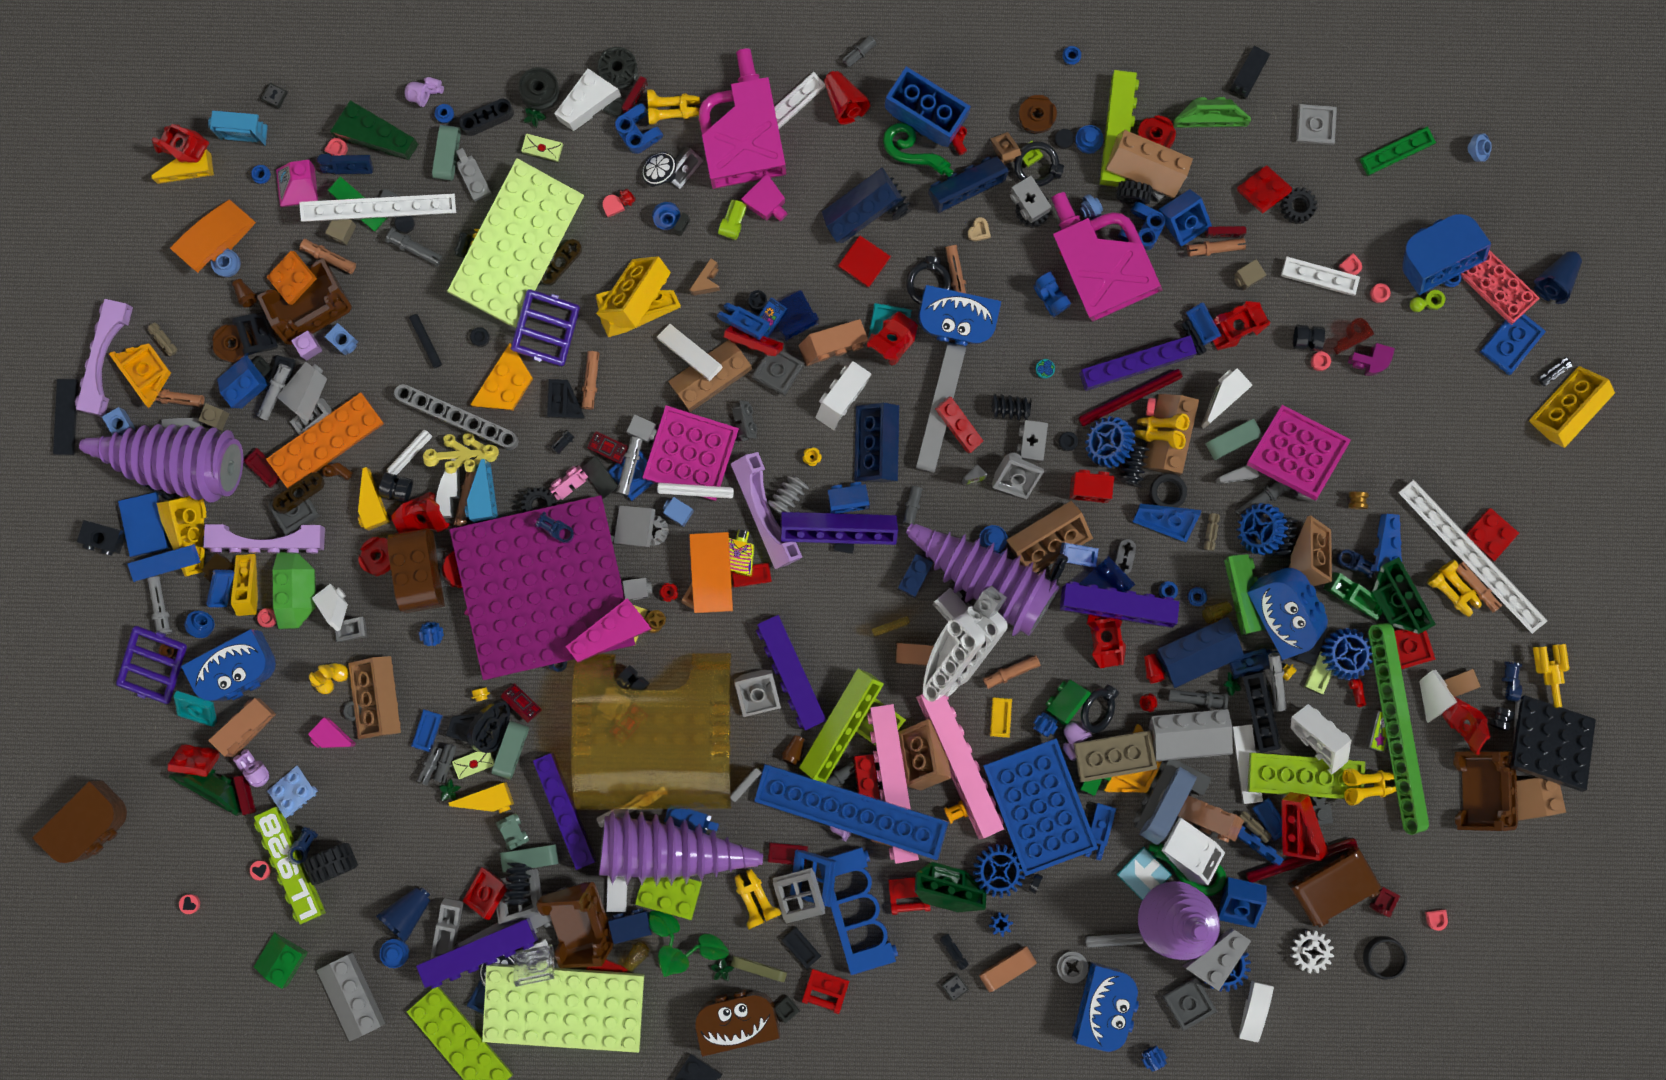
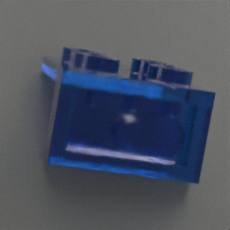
M801 290L779 301V303L788 308L777 324L785 341L819 324L816 312H813Z
M1108 556L1080 582V585H1097L1100 589L1116 588L1119 592L1129 591L1135 583Z

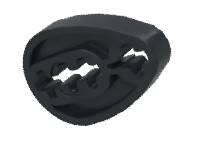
M496 700L490 703L475 716L469 725L467 739L475 751L491 753L500 747L510 720V706L507 702ZM484 731H486V734L488 735L487 738L483 734Z

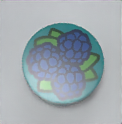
M1048 359L1039 361L1035 369L1036 374L1042 379L1050 378L1055 372L1054 363Z

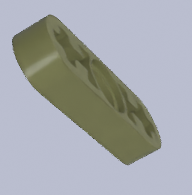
M733 956L731 966L780 982H785L788 973L784 970L739 956Z

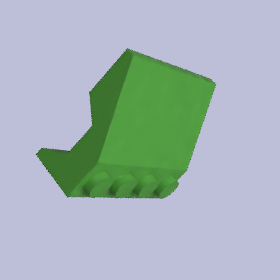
M1248 554L1227 557L1224 563L1241 635L1266 630L1247 593L1258 580L1257 576L1253 577L1252 569H1255L1253 558H1249Z

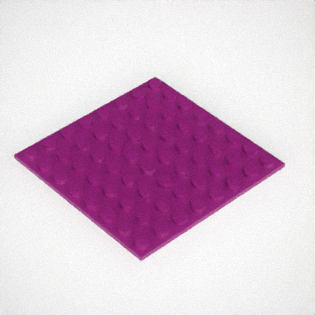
M602 495L450 529L483 680L574 660L575 658L565 646L625 600ZM546 512L547 516L552 519L560 520L570 526L574 532L573 540L569 543H561L549 535L548 531L541 527H535L540 515ZM563 529L560 532V538L564 540L568 539L571 535L568 529ZM632 638L601 653L634 646L635 640Z

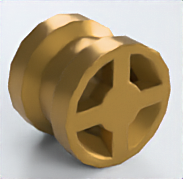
M1349 492L1351 502L1348 504V508L1368 509L1366 499L1369 497V493Z
M653 610L645 618V621L652 628L648 632L657 633L664 626L666 617L661 611Z

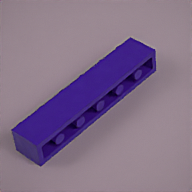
M1190 335L1082 369L1079 374L1085 391L1193 358L1197 352Z
M781 512V542L896 545L898 525L896 515Z
M1071 581L1062 587L1060 610L1173 628L1178 623L1179 601H1174L1172 597L1156 598L1153 594L1137 595L1134 591L1119 592L1116 588L1100 589L1097 585L1081 586L1080 583Z
M779 615L757 624L759 629L756 632L760 640L764 639L767 645L764 647L768 658L772 657L775 662L772 665L776 675L780 674L783 680L780 682L783 692H788L791 698L788 700L792 711L796 709L799 715L796 717L799 727H804L807 730L825 722V716Z
M554 753L533 760L576 870L596 862V857Z
M527 918L420 963L416 967L424 987L431 986V989L443 985L442 981L449 978L450 981L460 978V973L468 971L469 974L479 970V965L486 963L488 966L497 962V957L502 955L505 958L516 954V949L521 947L523 950L535 946L533 942L537 941L538 938L530 918Z

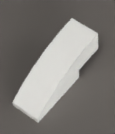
M459 468L452 474L444 472L436 497V503L439 504L443 517L454 518L453 499H460L461 497Z
M1251 981L1238 1038L1259 1042L1274 989L1272 985Z

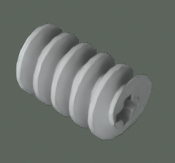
M788 476L787 480L789 483H782L784 489L778 488L777 490L780 496L773 495L775 502L768 501V504L779 514L781 512H790L788 506L795 507L792 501H800L797 495L804 496L802 488L809 489L796 476L794 478Z

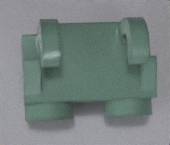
M516 813L495 823L506 842L508 851L529 841L526 832H521L518 826L521 822Z

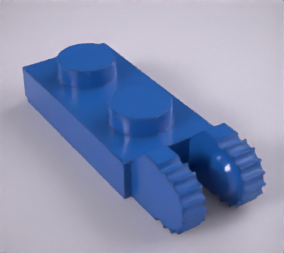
M726 303L724 309L730 312L731 316L722 311L717 314L721 321L758 340L763 337L770 327L768 321L730 303Z
M1099 803L1096 804L1090 828L1096 843L1100 844L1096 853V859L1101 861L1105 846L1108 843L1116 808ZM1092 851L1086 853L1084 856L1089 857Z

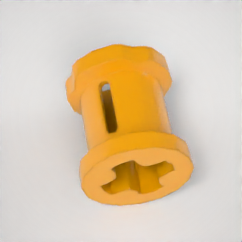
M959 801L957 805L950 808H943L950 824L963 816L968 817L962 801Z

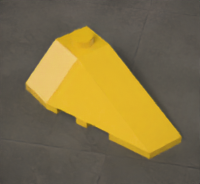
M611 290L596 294L598 309ZM660 290L658 296L650 304L649 310L641 318L639 325L634 328H621L601 317L600 319L607 336L612 337L626 333L680 308L681 305L674 290Z
M188 496L158 502L157 507L160 520L173 550L195 544L201 561L198 564L181 568L184 576L187 577L203 572L201 569L204 567L205 553L203 548L204 518H206L207 512L204 499L195 500Z

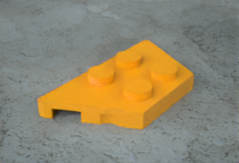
M149 343L140 345L137 348H127L126 351L120 353L110 352L109 355L148 408L151 407L171 374L162 359Z
M509 343L470 404L471 406L513 411L532 382L533 377L518 353L511 350L512 344Z
M1136 724L1132 733L1143 732V729L1139 724ZM1162 761L1156 762L1157 769L1112 777L1107 782L1103 791L1147 793Z

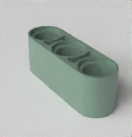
M440 125L432 170L433 178L453 181L458 156L456 151L459 149L461 136L460 127Z
M1252 419L1205 444L1212 458L1217 460L1262 437L1263 434L1255 419Z
M513 721L509 722L492 769L493 775L511 780L528 735V726Z
M556 844L500 853L502 872L512 868L507 863H521L532 868L558 864Z

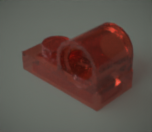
M1357 318L1346 328L1348 337L1346 336L1337 341L1338 345L1333 349L1336 355L1367 340L1374 335V332L1366 320ZM1354 325L1360 326L1361 333L1354 330Z

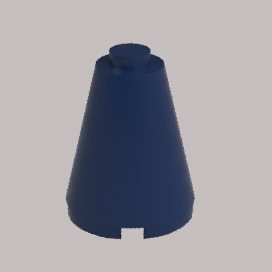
M1568 251L1537 276L1534 280L1536 284L1534 289L1537 294L1547 301L1550 299L1555 300V304L1566 303L1571 296L1582 264L1580 255L1577 252Z
M422 887L420 889L414 888L378 913L376 917L405 943L429 904L430 899L428 897L430 894Z

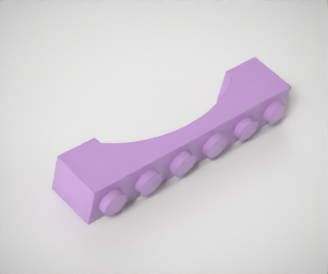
M104 299V303L100 306L99 322L95 325V337L90 344L91 353L85 363V376L81 379L80 395L77 396L75 401L76 410L97 416H104L106 414L109 398L105 397L103 391L102 367L112 339L124 325H129L133 307L126 303Z
M759 453L745 455L731 463L774 568L778 569L801 559L802 555L796 542H781V529L773 517L764 491L763 471L765 467Z
M205 524L204 548L209 549L211 553H222V550H229V553H241V550H249V553H260V550H268V553H280V550H287V553H299V550H306V553L317 554L318 550H324L325 527L321 525H301L300 530L285 537L270 540H254L233 534L229 531V527L223 524Z

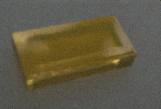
M908 616L871 629L873 637L906 626L910 621Z

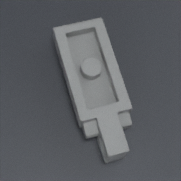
M463 148L457 150L456 152L461 160L457 162L458 169L473 200L477 201L492 194L476 160L473 159L472 155L467 157Z

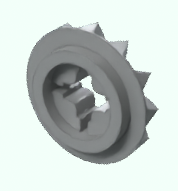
M655 515L653 525L661 530L655 532V538L651 535V546L663 543L669 533L666 521L662 517Z
M1074 951L1066 952L1058 960L1057 972L1065 982L1078 983L1086 977L1088 963L1080 953ZM1066 962L1071 964L1076 962L1077 964L1075 967L1077 968L1079 973L1073 970L1068 973L1069 967L1067 966Z

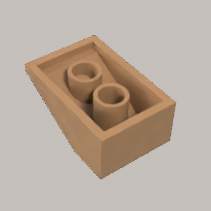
M1307 516L1292 551L1289 568L1301 571L1313 586L1332 582L1331 529L1314 517Z
M927 719L898 732L907 787L921 791L951 778L948 758L931 720Z
M1536 776L1517 780L1518 821L1566 813L1560 784Z

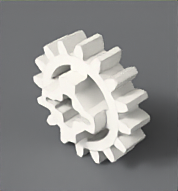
M1306 930L1305 936L1299 933L1300 939H1293L1296 945L1290 947L1295 952L1290 955L1292 958H1296L1294 964H1301L1299 969L1303 971L1306 968L1307 973H1311L1312 969L1315 973H1319V968L1326 970L1325 964L1331 965V961L1328 960L1329 957H1334L1330 953V950L1334 949V947L1328 945L1331 940L1328 938L1324 939L1325 934L1320 933L1318 935V932L1313 930L1312 934ZM1306 940H1308V943H1306L1304 946H1301ZM1318 940L1322 943L1324 950L1319 947ZM1314 949V950H1316V951L1319 952V953L1309 954V953L1306 952L1305 950H1308V951H1309V950ZM1300 953L1304 955L1306 963L1301 959ZM1322 958V960L1316 964V961Z

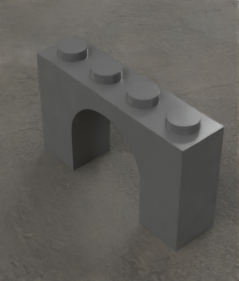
M1177 760L1162 761L1159 767L1160 772L1157 777H1154L1150 785L1152 788L1149 795L1145 794L1141 804L1143 807L1141 811H1137L1133 818V822H1135L1133 827L1141 830L1146 821L1152 817L1161 793L1167 788L1178 767H1182L1197 776L1191 791L1204 796L1212 778ZM1174 824L1166 838L1163 840V842L1167 841L1168 837L1170 836L1173 830V827L1175 826Z

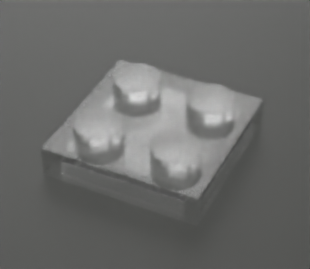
M553 945L518 951L514 954L515 987L554 979Z

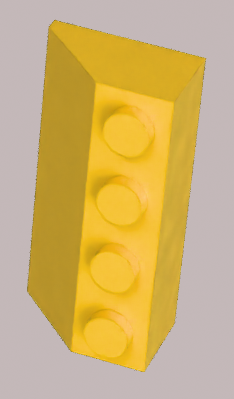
M659 256L632 259L596 314L621 328H634L638 326L645 312L649 310L650 304L658 296L662 286L667 282V278L671 274L670 270Z
M1578 366L1531 417L1529 422L1550 441L1565 448L1615 394V391L1609 379Z

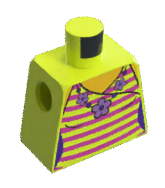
M738 529L736 540L729 538L731 571L751 577L754 544L747 543L749 532Z

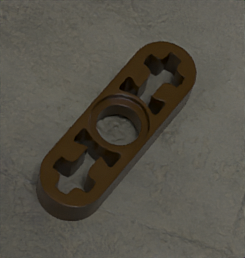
M575 239L568 240L552 257L545 273H551V265L559 272L556 274L553 271L551 280H544L545 276L543 275L541 282L544 285H553L582 252V246L579 241ZM570 245H577V251H571L569 254L571 259H568V257L565 254H563V252L565 251L567 254L570 251ZM558 258L566 260V264L563 267L555 265Z
M315 472L308 474L273 499L274 509L281 514L288 513L322 490L325 485L324 479ZM313 479L317 480V485L313 484ZM305 484L310 489L309 491L304 487ZM297 489H303L301 497H294V492ZM287 496H290L294 501L291 502ZM281 501L285 502V507L283 508L280 506Z

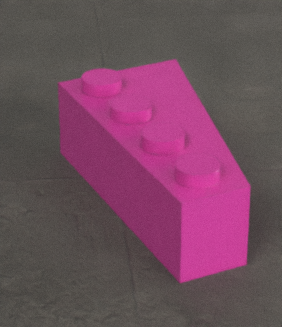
M627 598L565 647L579 663L648 632L652 628Z

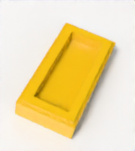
M992 698L990 736L1010 738L1012 699Z

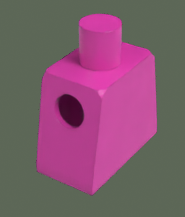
M767 174L741 199L748 209L766 221L772 215L779 221H782L788 214L782 208L785 203L784 196Z

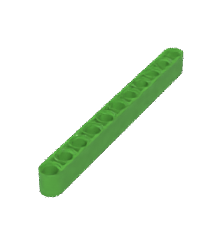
M1381 623L1372 625L1369 628L1368 634L1370 646H1372V657L1402 824L1405 832L1413 835L1426 831L1429 827V820L1395 632L1391 624Z

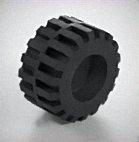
M343 843L306 859L303 865L311 885H318L355 869L358 863L350 844Z

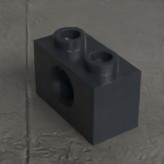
M83 520L77 542L83 544L82 548L93 551L95 547L100 548L101 553L112 556L113 552L120 554L125 539V532ZM103 534L104 541L99 544L98 538Z

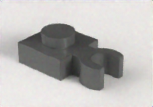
M1311 797L1312 801L1315 802L1313 808L1319 825L1332 824L1331 805L1324 803L1326 798L1321 797L1317 799L1316 797Z

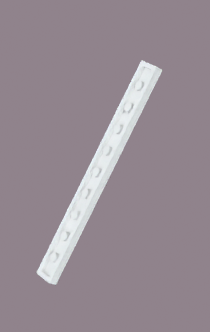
M1414 479L1399 491V494L1532 634L1547 622V619Z

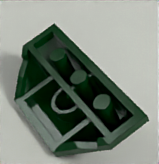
M1397 557L1382 565L1372 593L1389 624L1417 634L1435 626L1436 623L1401 559Z
M213 768L207 777L178 772L170 774V779L233 815L238 816L242 814L236 786L231 783L232 779L223 774L221 776L215 773L216 770Z
M931 862L916 872L915 892L923 903L954 912L981 911L986 909L985 889H980L979 884L975 882L974 878L967 871Z

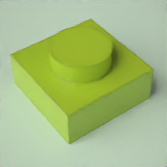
M1034 149L1026 153L1022 161L1029 168L1043 158V154L1039 149Z

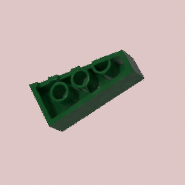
M351 100L330 131L335 138H341L350 143L366 146L370 149L379 150L406 160L411 158L419 145L415 138Z

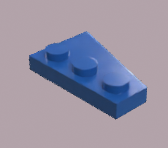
M1140 504L1133 522L1187 542L1201 514V510Z
M1381 515L1377 533L1379 545L1374 550L1376 561L1375 565H1372L1371 571L1379 572L1380 567L1397 557L1401 559L1400 515Z
M1244 826L1241 827L1237 836L1238 839L1269 862L1276 865L1282 863L1284 859L1276 854L1277 851L1269 845H1263L1259 837L1253 833L1249 835L1244 831L1246 828Z

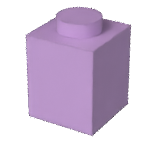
M309 331L291 340L300 356L306 361L323 351L314 335Z

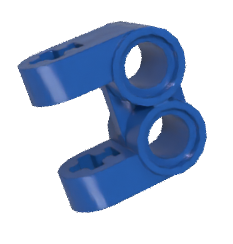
M639 104L622 114L615 122L618 134L628 149L634 154L641 153L664 136L659 127H654L642 134L635 123L648 114L643 104ZM625 123L630 124L627 130L621 129V126ZM633 139L641 140L638 145L631 144Z
M1135 202L1131 213L1145 220L1138 235L1145 251H1148L1154 247L1166 222L1165 216L1161 212L1142 203ZM1153 219L1158 220L1160 225L1153 226L1150 221ZM1121 228L1118 237L1125 242H1129L1123 228ZM1149 236L1151 238V242H1143L1142 237Z
M1048 272L1036 280L1034 290L1039 298L1044 301V305L1051 316L1055 317L1068 309L1071 302L1060 291L1052 273Z

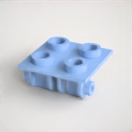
M298 766L294 767L267 790L285 818L290 815L293 816L295 811L303 807V803L307 804V800L313 796L315 797L318 792L314 786L310 785Z

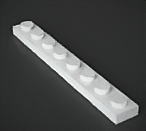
M455 194L299 202L301 222L456 213Z

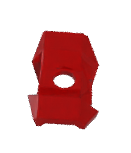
M175 124L165 126V132L161 139L154 137L152 139L154 149L158 154L164 152L173 155L179 162H199L209 145V141L198 132ZM179 139H183L182 145L176 148V142Z
M1245 301L1242 306L1239 305L1230 312L1217 315L1213 321L1222 336L1213 340V343L1217 350L1237 346L1242 337L1253 332L1258 335L1268 327L1270 321L1262 310L1260 302ZM1235 320H1241L1244 323L1242 330L1234 328L1233 323Z
M898 311L884 321L883 328L878 334H871L867 347H872L881 353L885 359L889 360L890 365H896L901 356L914 343L918 325ZM892 334L896 336L897 340L891 341L887 338V335Z
M428 492L407 501L391 515V519L399 533L426 528L440 532L448 528L449 523L445 521L441 514L439 504L434 501L435 494ZM417 515L424 516L426 522H420Z
M1088 614L1086 624L1091 629L1094 642L1092 657L1098 667L1101 669L1124 665L1126 645L1121 635L1120 627L1122 621L1120 619ZM1104 631H1109L1112 634L1110 642H1104L1101 639V634Z
M1453 696L1457 703L1445 710L1441 715L1452 729H1455L1463 736L1470 750L1479 755L1486 740L1490 739L1488 719L1480 710ZM1465 720H1469L1471 725L1465 724Z

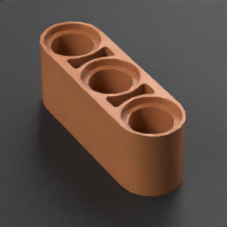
M897 643L895 663L927 665L934 646Z
M1024 946L979 974V977L990 993L1032 968L1037 962L1029 948Z

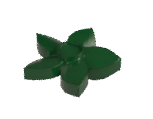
M525 109L528 116L524 119V123L532 121L533 126L537 128L538 121L546 119L545 115L540 113V111Z
M1228 672V681L1223 683L1225 687H1228L1227 692L1229 696H1232L1235 691H1241L1239 684H1237L1240 677L1234 679L1231 672Z
M451 778L446 786H438L442 791L441 801L448 798L456 800L454 792L458 791L461 787L453 785Z
M724 958L720 961L719 965H711L713 971L717 972L714 980H719L723 977L724 980L729 981L730 976L728 973L734 969L733 966H726Z

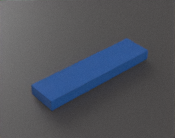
M195 544L128 563L133 582L198 564L201 561Z

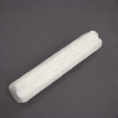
M423 430L387 468L388 473L397 475L432 438V435L428 431Z

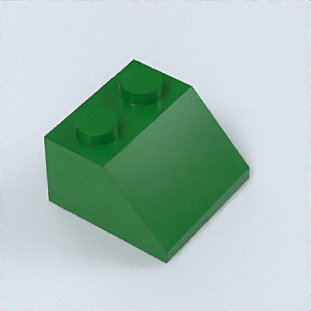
M1071 679L1067 682L1063 681L1057 688L1059 693L1055 697L1051 696L1045 704L1048 706L1045 711L1062 724L1070 722L1091 694Z
M274 932L254 968L266 980L283 989L290 984L308 952Z

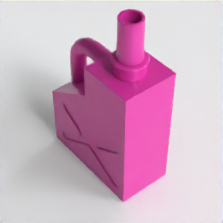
M741 49L736 52L740 72L739 83L731 84L732 90L709 95L702 102L699 109V122L712 189L758 181L766 174L770 178L786 175L785 159L769 78L759 79L760 76L755 72L750 49ZM734 101L735 107L712 126L710 119L711 109L717 104Z
M1065 192L1058 193L1051 198L1061 222L1059 224L1061 231L1053 235L1092 322L1163 291L1138 232L1130 218L1121 213L1112 212L1091 221L1089 218L1080 221V216L1075 215ZM1110 224H1118L1123 228L1129 242L1098 239L1095 231Z

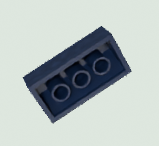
M997 156L994 158L987 157L978 166L971 165L964 169L965 172L959 175L954 173L947 178L948 180L932 184L928 194L939 214L1005 182L1009 172L1007 167Z
M880 168L822 211L826 227L835 241L844 243L903 200L885 170Z
M883 402L856 406L854 482L885 483L898 481L899 405Z
M1228 617L1163 646L1157 651V656L1174 689L1244 657L1237 633Z

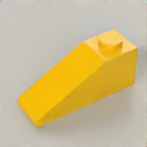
M206 149L202 158L197 163L179 162L177 159H174L152 175V179L160 184L212 176L214 172L211 153Z
M365 467L362 468L358 506L360 516L358 521L361 527H364L366 530H372L390 523L381 496H379L371 470Z
M236 555L231 605L237 616L256 615L258 602L256 555Z
M507 782L449 802L450 807L484 811L498 810L499 814L511 810L510 806L514 805Z

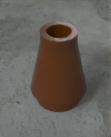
M237 279L232 283L240 305L248 308L256 303V294L242 279Z
M794 735L782 752V760L796 765L800 761L805 739Z

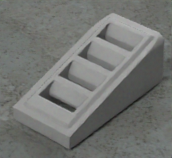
M319 398L314 412L318 418L312 413L310 417L312 423L305 421L298 415L289 421L299 435L333 412L323 398ZM300 419L302 420L306 428H303L302 425L299 423Z
M1246 465L1216 478L1215 481L1217 484L1253 480L1258 478L1259 474L1257 470Z

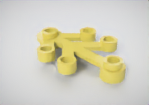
M466 433L463 435V443L477 449L470 450L456 442L454 435L448 434L443 438L444 445L456 451L436 452L434 449H428L423 454V461L426 466L431 467L437 465L439 460L456 459L455 461H447L445 463V471L447 473H455L462 464H464L467 472H474L476 467L479 466L481 459H485L488 462L495 461L499 455V450L494 445H483L474 439L472 433Z

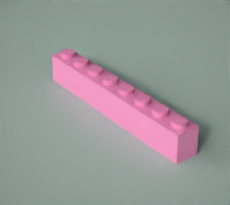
M923 694L917 696L916 698L926 720H931L948 758L951 778L978 839H984L1003 830V818L996 812L995 800L988 794L987 782L984 778H981L979 764L976 760H973L971 755L972 748L968 742L966 743L963 737L964 730L955 719L956 712L947 701L949 697L944 695L930 702L925 699Z
M894 704L872 707L870 712L867 713L868 723L873 724L874 731L870 732L872 743H876L877 751H873L875 763L879 762L880 770L876 772L878 782H882L883 789L879 790L881 800L910 809ZM894 846L889 848L890 859L894 860L895 864L919 860L916 853Z

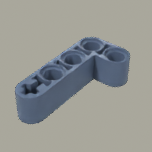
M1182 767L1177 768L1152 817L1146 821L1139 835L1156 845L1166 838L1197 776Z

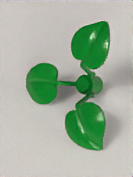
M660 911L649 912V926L651 930L662 937L670 936L669 946H663L658 953L659 965L664 977L686 971L689 967L687 957L697 949H700L702 957L709 960H719L729 955V951L724 943L712 934L701 935L698 939L699 945L694 946L686 954H683L681 950L672 947L673 933H678L680 930L677 919L671 914Z

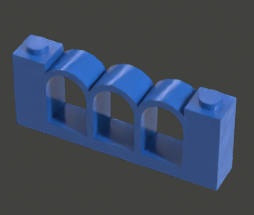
M860 847L827 857L837 861L835 876L852 871H860L866 875L868 881L863 891L837 899L835 890L833 891L831 909L850 974L854 975L896 962L895 957L898 956L895 944L891 945L890 941H887V929L880 920L876 919L880 912L879 903L875 896L868 893L872 885L871 876L865 869V867H868L867 862L870 861L868 851H863V848ZM818 863L822 879H824L826 865ZM863 897L869 898L874 902L875 912L870 918L849 925L844 924L839 904ZM868 924L878 925L882 929L883 938L880 943L858 951H852L847 934L848 930Z

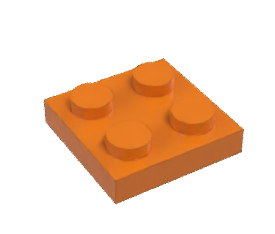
M290 251L267 276L268 280L290 305H293L317 279L295 251Z

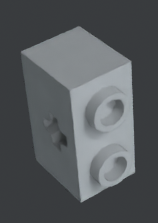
M1032 176L1011 188L1010 197L1014 204L1018 203L1020 206V213L1025 220L1028 219L1032 223L1050 212L1052 207ZM1026 198L1029 200L1033 199L1032 204L1030 201L1026 202Z
M1025 420L1023 425H1020L1019 436H1022L1021 444L1017 445L1016 453L1022 457V460L1036 463L1044 461L1048 423ZM1030 437H1033V441L1036 442L1033 446H1030V442L1027 441Z

